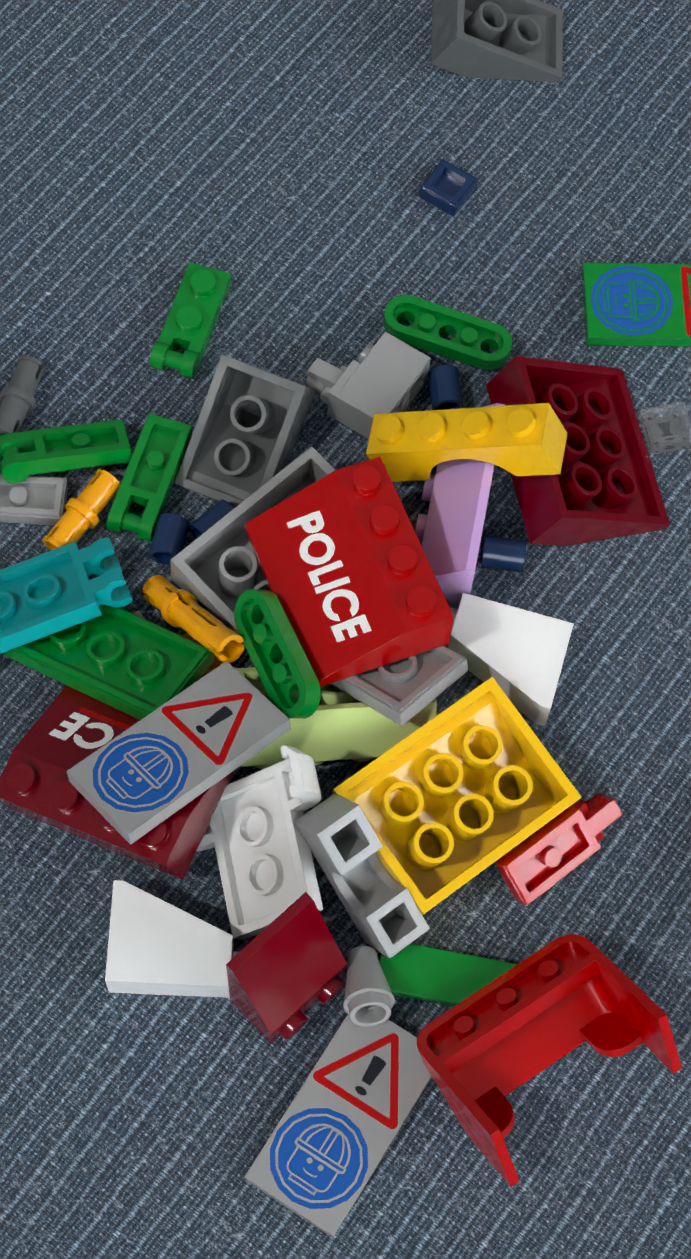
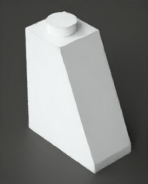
M463 593L459 608L450 607L454 618L448 648L467 658L468 670L481 681L485 682L493 677L515 708L534 723L545 726L574 623Z
M114 880L105 982L109 993L230 998L226 964L239 953L234 951L233 935L125 881Z

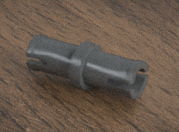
M20 356L9 385L0 392V436L19 432L26 415L30 414L35 407L36 400L34 395L41 377L46 371L45 365H41L42 362L35 357Z

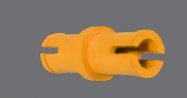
M98 469L76 499L70 498L65 504L66 512L47 536L43 537L42 542L49 550H54L75 541L77 543L88 528L93 529L100 521L98 515L115 493L118 492L120 482L107 471Z

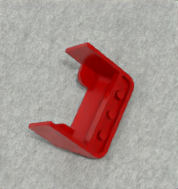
M577 934L564 935L553 940L428 1023L417 1037V1048L423 1063L464 1131L510 1187L518 1183L519 1178L504 1142V1138L512 1131L515 1124L513 1108L505 1096L585 1041L597 1053L607 1057L622 1056L643 1043L673 1073L682 1069L667 1014L588 938Z

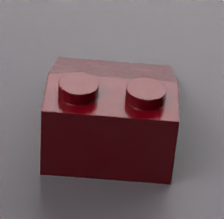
M306 892L226 964L230 1001L271 1045L280 1036L286 1041L292 1038L307 1023L308 1018L305 1016V1013L318 1001L323 1005L328 1004L346 985L342 978L346 975L347 963L314 900Z

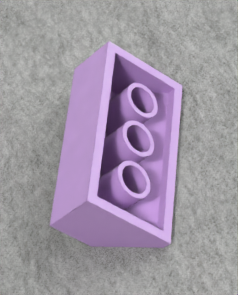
M495 403V404L488 405V406H485V407L505 406V405H504V404ZM471 459L448 460L437 465L436 474H431L430 480H425L422 500L430 502L428 515L418 514L415 533L419 542H422L424 553L449 607L455 609L459 608L462 594L470 595L494 471V464Z

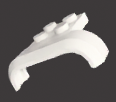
M281 746L282 758H286L285 760L226 786L196 851L215 847L233 939H247L260 934L305 892L314 900L318 910H323L311 850L295 824V821L303 816V811L318 804L322 796L313 758L295 747Z

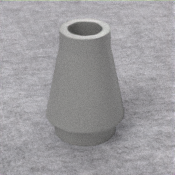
M369 946L353 948L347 954L348 969L343 1008L350 1015L351 1021L356 1025L376 1026L388 1020L395 999L378 961L377 951Z

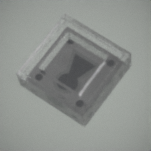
M684 402L640 410L638 418L650 455L691 448V423Z

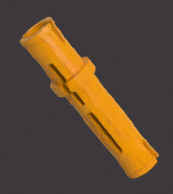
M162 575L152 576L145 582L142 592L146 593V595H143V598L161 611L162 618L173 627L184 629L191 637L214 653L223 663L225 661L232 663L242 655L245 646L240 643L244 642V639L226 627L206 609L199 606L197 598L185 589L176 588Z

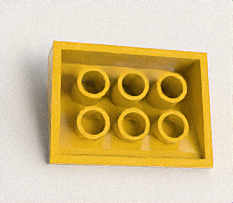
M493 677L332 790L333 793L361 807L383 846L375 852L377 857L392 878L408 889L422 915L582 798Z

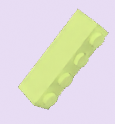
M255 667L235 668L271 701ZM333 684L321 686V698L315 713L306 719H290L291 730L241 766H254L265 769L286 759L282 758L280 747L283 745L295 747L313 758L315 765L333 760L351 759L358 762L372 760L384 754L436 717V698L403 726H400Z

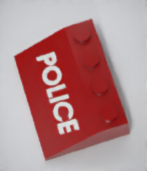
M380 456L337 469L245 523V530L271 592L279 599L319 681L320 687L450 643L454 616Z

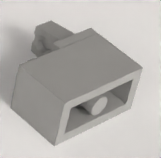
M384 332L375 345L370 343L365 347L358 362L352 360L348 367L342 365L338 368L316 358L307 370L308 376L306 381L307 385L321 393L320 399L328 405L327 415L369 439L374 414L406 411L428 381L431 358Z

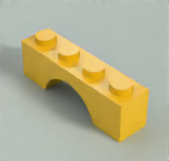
M549 403L374 414L366 455L369 459L381 457L392 482L430 480L433 467L439 463L455 459H471L491 463L509 471L515 476L561 474L568 433Z

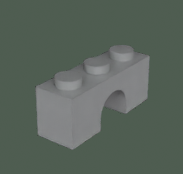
M334 793L295 821L296 826L365 943L390 959L430 929L408 889L392 878L377 857L375 852L383 846L358 804Z

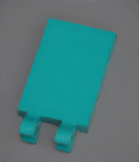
M110 538L99 539L90 546L80 550L75 541L0 570V654L101 616L99 605L120 608L133 601L129 588L125 585L126 582L118 557L113 555L115 551ZM95 574L99 575V577L90 580L88 575Z

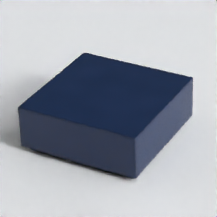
M442 159L420 186L419 197L454 217L477 189L478 179Z

